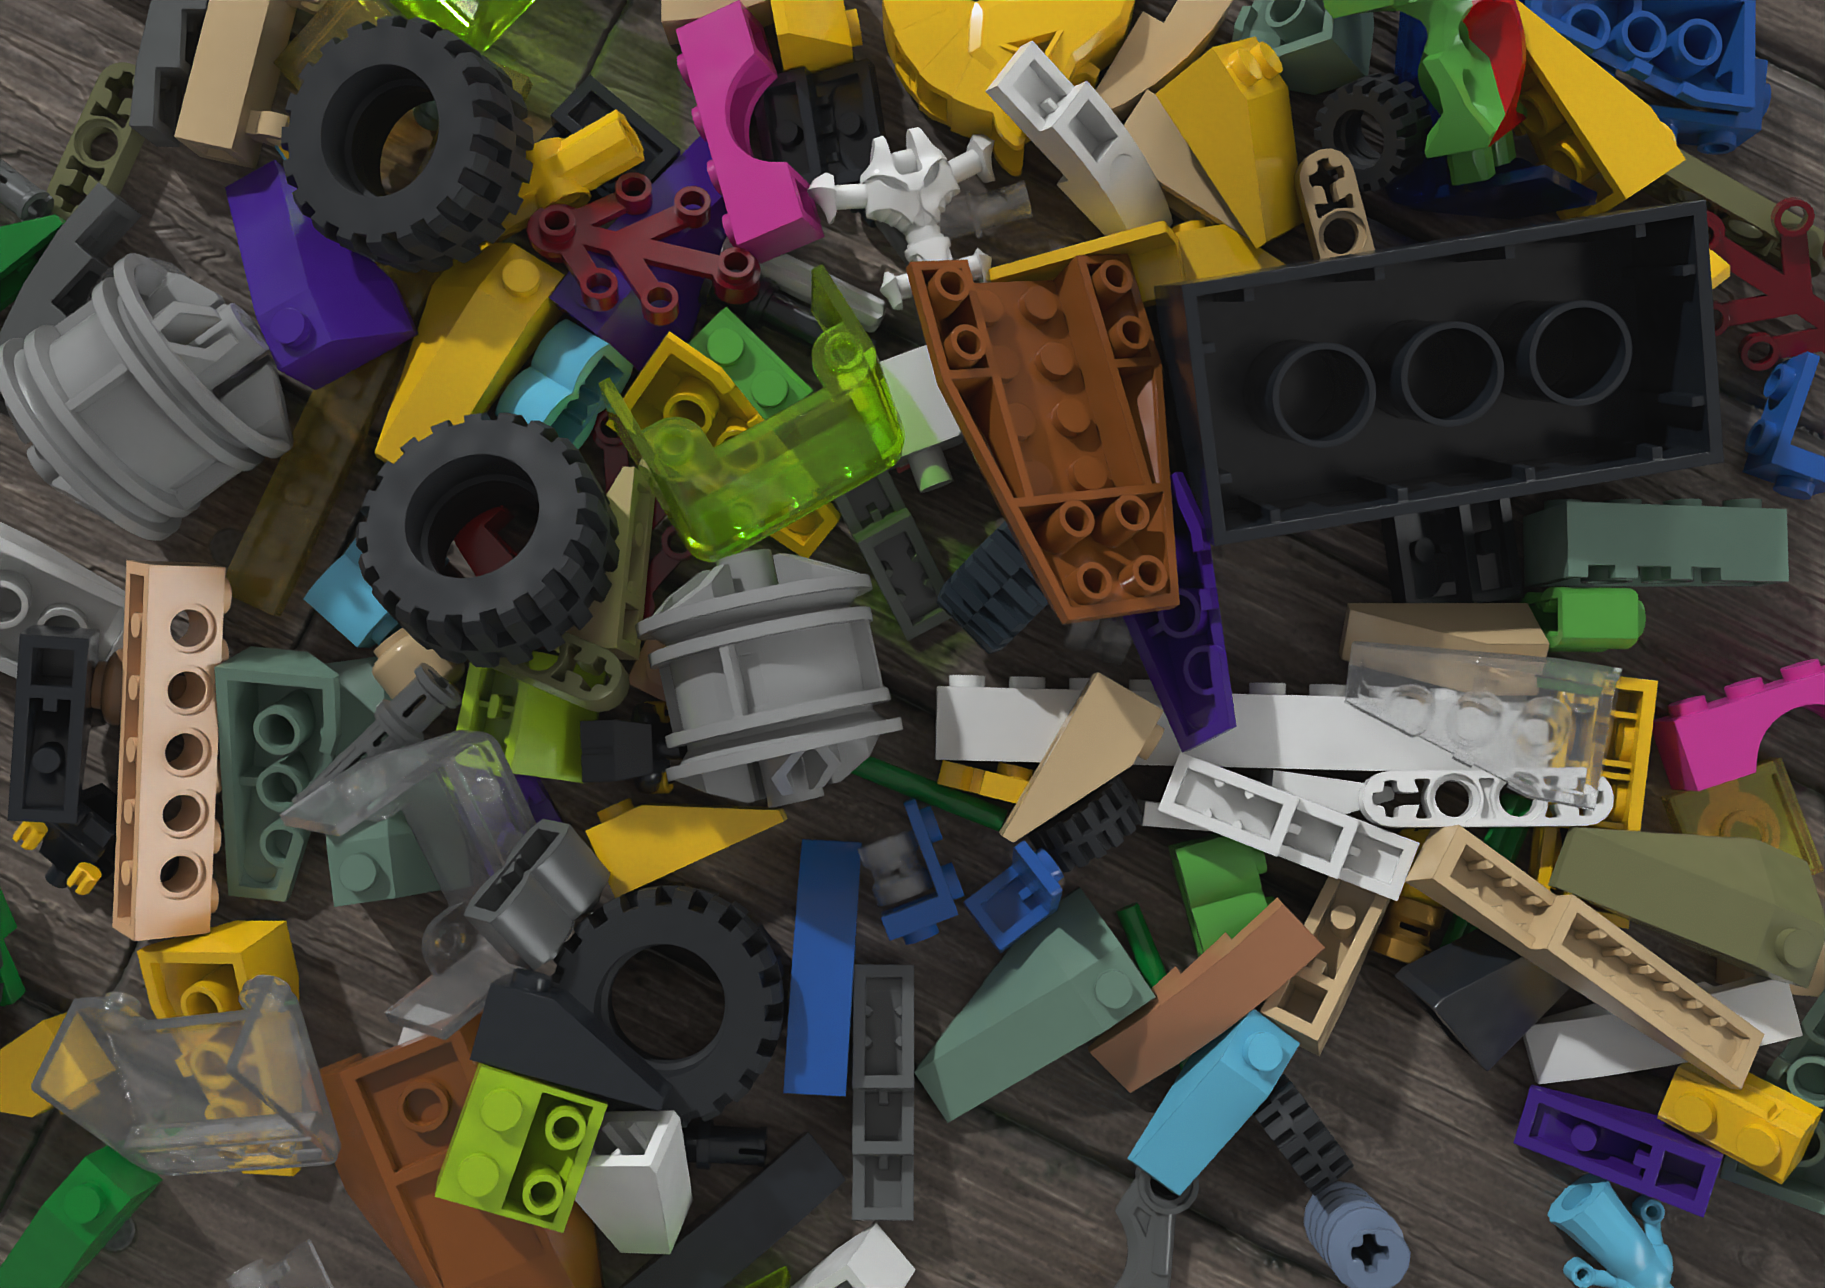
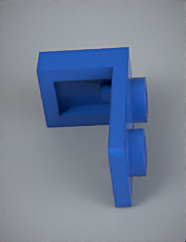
M1755 59V109L1748 113L1714 109V112H1705L1656 105L1649 106L1653 109L1659 120L1672 130L1678 144L1695 145L1697 150L1704 154L1730 153L1761 131L1762 117L1765 115L1771 99V86L1769 83H1766L1768 60Z
M1808 351L1778 364L1768 376L1764 386V396L1768 399L1761 419L1752 426L1747 435L1745 451L1749 454L1742 471L1774 483L1773 490L1783 496L1801 500L1811 499L1812 495L1825 492V457L1791 445L1820 360L1819 355Z
M915 798L906 800L903 804L936 891L881 913V920L889 941L903 937L905 945L917 943L938 934L939 929L936 923L959 915L954 900L965 896L952 862L941 866L932 843L942 840L943 837L931 806L919 809Z
M1023 840L1013 847L1012 866L966 899L963 905L1001 954L1058 910L1063 891L1058 881L1064 878L1052 857L1042 847L1033 852L1026 841Z

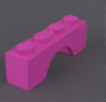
M737 0L677 28L676 33L682 54L677 56V65L683 80L693 90L697 106L691 110L692 118L700 136L705 142H708L712 160L707 161V171L714 188L720 195H723L727 214L722 216V224L732 246L746 249L761 264L825 237L815 202L807 193L810 187L809 183L787 162H767L756 159L751 149L749 126L753 110L764 91L778 78L763 25L740 0Z
M1819 659L1802 661L1781 668L1780 671L1783 679L1764 684L1762 677L1751 678L1725 686L1724 691L1727 697L1707 703L1705 696L1701 695L1667 705L1670 715L1653 720L1652 733L1671 789L1701 791L1756 773L1757 755L1763 736L1776 719L1794 708H1805L1825 720V665L1821 666Z

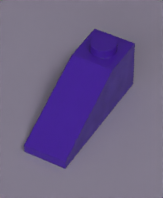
M1533 1084L1530 1086L1513 1142L1703 1218L1723 1158V1153L1657 1119L1658 1115Z

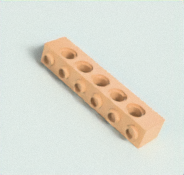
M126 560L112 928L133 941L210 933L211 914L215 913L218 907V887L216 881L212 878L213 854H217L221 846V829L217 819H215L216 795L220 794L222 786L220 760L217 759L219 733L214 667L229 659L228 645L223 638L224 614L229 611L232 600L231 585L225 577L226 567L199 562ZM185 611L189 618V628L182 638L175 641L170 631L171 622L179 612ZM183 672L187 680L186 690L179 699L171 702L168 696L169 683L177 674ZM182 734L184 738L182 753L175 760L167 762L165 756L167 744L173 737ZM180 795L182 800L180 812L174 819L164 822L163 810L169 800ZM178 856L179 868L176 874L171 879L161 882L160 874L163 866L167 861Z

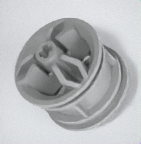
M130 253L116 262L113 269L114 277H108L97 284L92 291V300L56 326L41 325L29 333L25 339L12 338L0 346V392L4 398L7 411L19 440L24 444L30 441L33 443L27 449V457L35 471L48 485L74 499L79 505L134 535L147 540L161 541L175 533L180 528L182 518L195 511L206 496L241 471H250L262 463L265 456L269 458L281 457L291 450L294 442L285 399L273 358L267 354L255 364L253 360L269 350L262 331L251 317L235 303L224 304L225 301L221 295L186 276L168 272L151 259L140 254Z
M771 549L752 550L720 558L715 561L716 566L711 571L706 570L698 573L671 594L653 616L635 625L639 640H657L665 645L664 648L648 654L650 668L659 669L673 732V734L665 736L668 749L687 746L688 750L680 765L665 769L668 781L675 780L709 794L744 803L767 798L769 808L824 796L823 787L826 783L834 784L841 782L870 756L880 735L904 729L901 717L886 719L873 709V705L890 701L891 698L888 687L884 688L869 624L873 621L871 608L866 606L851 607L856 597L872 590L870 576L794 554L782 553L772 557Z

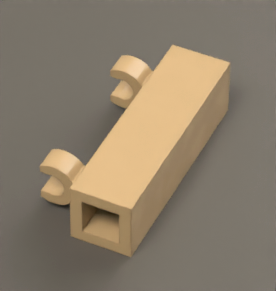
M209 0L174 137L199 157L256 169L262 143L273 147L275 145L281 147L282 127H289L290 117L272 112L271 108L296 10L299 8L317 16L331 17L335 0Z

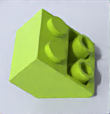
M533 651V659L529 661V667L537 671L546 670L554 665L559 656ZM470 662L450 762L513 774L585 783L582 782L580 721L598 720L599 712L582 708L493 668L475 667ZM576 663L573 672L579 674L591 689L596 684L605 686L607 677L605 670L600 676H595L583 671Z
M479 1063L441 1167L434 1197L564 1233L608 1103L584 1090Z

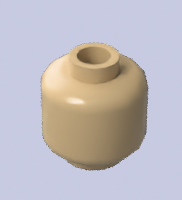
M404 628L392 634L373 651L378 658L372 668L373 676L391 699L398 695L416 677L414 670L421 663H426L433 667L461 694V691L455 684L462 678L465 672L464 662L456 664L442 659L433 649L426 650ZM425 696L412 711L416 710L427 697Z

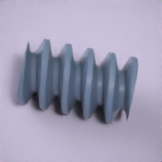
M1336 1181L1314 1196L1312 1194L1304 1213L1303 1223L1306 1235L1339 1280L1350 1288H1392L1398 1284L1409 1268L1411 1251L1404 1241L1402 1230L1395 1220L1365 1190L1354 1183Z

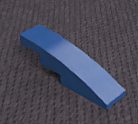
M802 839L783 1093L846 1097L862 842Z

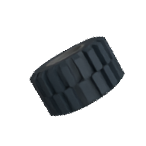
M1004 521L946 581L940 590L936 603L988 654L1002 650L1048 604V601L1036 583Z

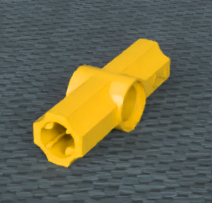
M616 109L566 139L556 137L534 143L533 150L526 151V159L533 163L529 184L522 182L518 196L524 200L516 216L510 212L501 224L506 230L494 243H500L525 229L531 215L541 207L546 209L549 205L557 203L567 204L574 208L586 205L592 196L590 191L645 161L643 146L624 114Z

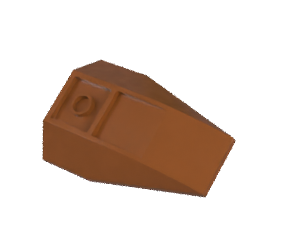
M1129 255L1075 256L1054 280L974 283L968 260L910 262L906 267L937 385L1028 568L1061 623L1070 624L1168 610L1180 605L1162 364Z
M485 1003L474 1007L462 1020L364 1059L361 1053H358L303 1075L300 1078L346 1192L418 1288H605L596 1224L576 1201H574L564 1233L434 1197L441 1167L479 1062L470 1060Z

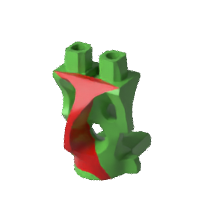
M1323 0L1324 8L1333 19L1352 14L1402 11L1420 20L1426 27L1428 38L1418 67V81L1421 90L1441 117L1427 135L1425 155L1427 158L1447 155L1452 185L1488 180L1496 174V166L1510 163L1516 158L1512 129L1527 118V109L1518 100L1526 67V41L1521 16L1515 0Z

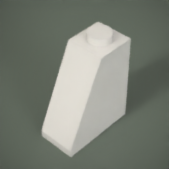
M674 1110L605 1112L575 1201L620 1253L671 1254L693 1201L681 1119Z

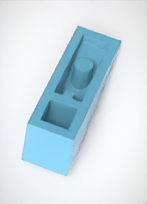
M1253 1009L1229 1029L1189 1057L1127 1159L1171 1192L1180 1196L1270 1095L1300 1043L1257 1010Z

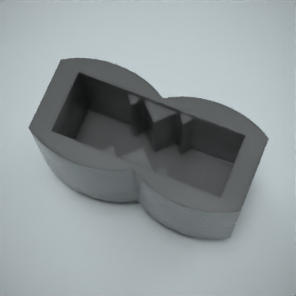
M542 819L517 842L510 852L504 867L494 873L479 888L469 902L464 916L508 963L534 971L558 955L570 931L572 922L596 906L600 900L601 892L608 882L610 872L570 824Z

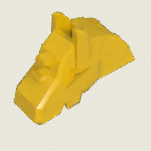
M882 0L883 34L888 53L895 65V73L906 91L919 104V110L932 120L951 127L952 132L971 138L973 134H979L993 139L995 159L1009 174L1019 176L1022 173L1024 147L1031 140L985 91L1020 46L1032 40L1074 86L1088 81L1095 89L1100 71L1113 62L1126 40L1135 0H979L977 2L972 0Z

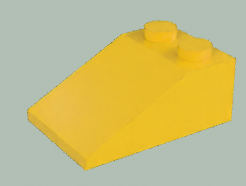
M1254 36L1212 47L1155 93V95L1255 248L1258 249L1304 223L1294 184L1298 161L1288 86L1280 75L1283 67L1275 51L1267 43L1262 41L1259 43Z

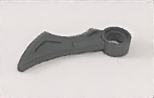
M1137 1167L1135 1171L1136 1178L1115 1209L1126 1234L1128 1251L1122 1276L1114 1288H1171L1176 1214L1188 1209L1195 1201L1199 1190L1198 1176L1180 1196L1176 1194L1161 1195L1151 1188V1176Z

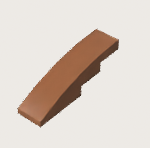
M1277 897L1233 939L1225 932L1183 972L1175 966L1151 988L1156 996L1155 998L1106 1030L1088 1047V1050L1131 1093L1173 1068L1229 1029L1276 992L1323 951L1325 947Z

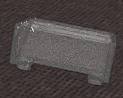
M257 975L244 983L238 1000L245 1010L146 1020L139 1014L142 1004L136 998L125 993L109 992L104 997L74 999L31 1084L32 1091L127 1160L144 1170L156 1174L179 1176L325 1166L335 1163L341 1150V1142L299 1000L291 992V987L287 982L271 975Z

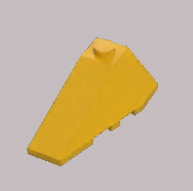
M235 920L210 927V933L179 936L139 949L137 955L151 1009L161 1026L169 1022L172 1024L186 1050V1053L180 1056L179 1060L188 1075L196 1072L199 1073L213 1099L208 1112L243 1174L295 1176L301 1170L299 974L287 921Z

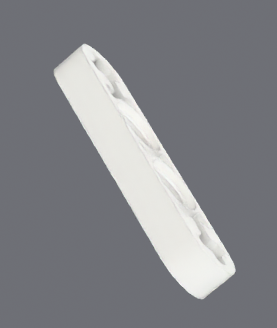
M1587 769L1386 771L1377 773L1367 779L1360 788L1358 796L1360 811L1366 820L1376 826L1385 828H1441L1454 825L1462 827H1580L1598 824L1605 819L1612 810L1614 801L1612 787L1606 778L1596 771ZM1543 779L1551 780L1548 792ZM1415 780L1424 781L1421 804L1426 816L1425 819L1416 817L1419 805L1395 807L1393 817L1391 818L1386 817L1383 806L1373 804V794L1383 791L1384 782L1392 783L1394 793L1414 794L1418 793ZM1512 780L1520 781L1527 785L1533 797L1530 810L1520 817L1512 816L1505 812L1499 800L1500 790L1507 782ZM1577 780L1582 781L1583 791L1594 792L1595 803L1584 806L1583 816L1579 815L1578 806L1575 804L1549 805L1553 817L1547 818L1545 816L1549 801L1548 793H1563L1576 790ZM1446 781L1457 782L1468 792V807L1458 817H1450L1443 814L1436 805V791Z

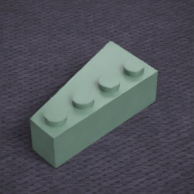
M1556 499L1545 501L1544 510L1523 517L1524 587H1761L1789 582L1787 509L1762 508V499L1726 500L1722 502V507L1702 506L1701 499H1673L1663 501V505L1642 504L1641 499H1615L1604 502Z

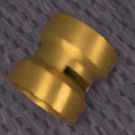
M1401 895L1398 901L1391 899L1385 911L1381 927L1378 928L1369 949L1410 964L1433 952L1429 946L1432 932L1441 928L1446 911ZM1400 922L1415 926L1414 932L1399 927Z

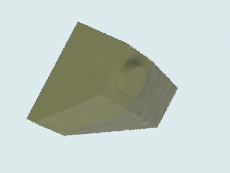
M1569 827L1548 886L1567 894H1573L1583 901L1757 976L1807 989L1825 942V914L1808 862L1753 838Z

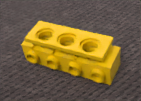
M1591 673L1580 676L1577 700L1573 699L1574 689L1559 688L1550 691L1548 769L1574 768L1596 771L1606 778L1612 787L1614 795L1613 808L1605 819L1598 824L1580 827L1641 830L1658 681ZM1576 708L1582 710L1576 761H1569L1576 734V713L1574 712ZM1543 779L1548 792L1551 780ZM1577 780L1578 785L1576 790L1572 792L1571 804L1577 805L1579 815L1583 816L1584 806L1594 804L1595 796L1594 792L1583 791L1582 781ZM1568 792L1548 793L1549 801L1545 813L1547 818L1553 817L1549 805L1567 804ZM1534 827L1528 875L1548 890L1550 888L1554 889V894L1557 896L1569 895L1548 886L1562 848L1560 828L1569 829V827ZM1583 901L1617 927L1629 929L1630 920Z

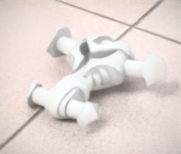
M919 127L907 130V149L890 153L885 137L880 136L872 141L870 165L861 174L860 184L835 185L834 176L826 172L813 180L807 193L822 208L828 224L834 222L837 210L865 208L867 219L884 222L900 230L906 236L905 239L908 243L904 254L909 263L912 261L953 260L949 249L951 246L950 239L940 233V226L937 225L941 221L940 214L945 212L946 205L952 201V198L960 193L958 183L976 174L984 183L995 181L991 158L994 140L985 135L973 134L967 146V151L947 161L942 151L931 143ZM978 247L974 255L957 259L968 260L973 280L979 279L980 283L991 282L988 270L991 268L992 257L983 253ZM884 272L880 292L888 299L893 309L903 310L902 300L913 297L908 275L905 273L895 276L889 272Z

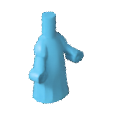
M1591 1173L1581 1176L1565 1188L1551 1204L1547 1216L1552 1224L1567 1233L1595 1258L1606 1271L1594 1269L1582 1258L1573 1257L1564 1265V1275L1580 1288H1587L1591 1285L1605 1288H1674L1670 1283L1674 1271L1673 1256L1668 1245L1664 1244L1661 1232V1221L1665 1215L1663 1205L1656 1199L1644 1194L1636 1198L1632 1203L1633 1213L1642 1219L1644 1233L1608 1180Z

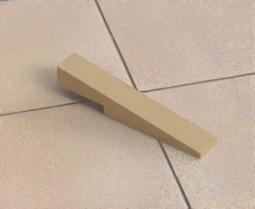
M1454 825L1430 830L1405 879L1406 883L1728 1088L1742 1089L1765 1035L1579 898L1573 894L1555 895L1462 826Z

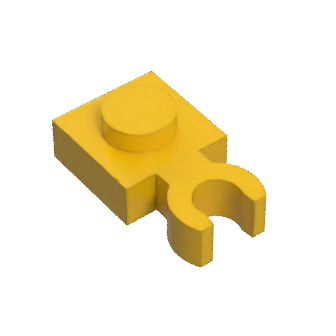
M942 760L937 783L1016 804L1033 776L1034 770L998 762L996 773Z

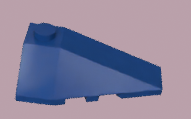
M1525 0L1527 8L1583 53L1692 106L1745 113L1755 109L1756 0Z

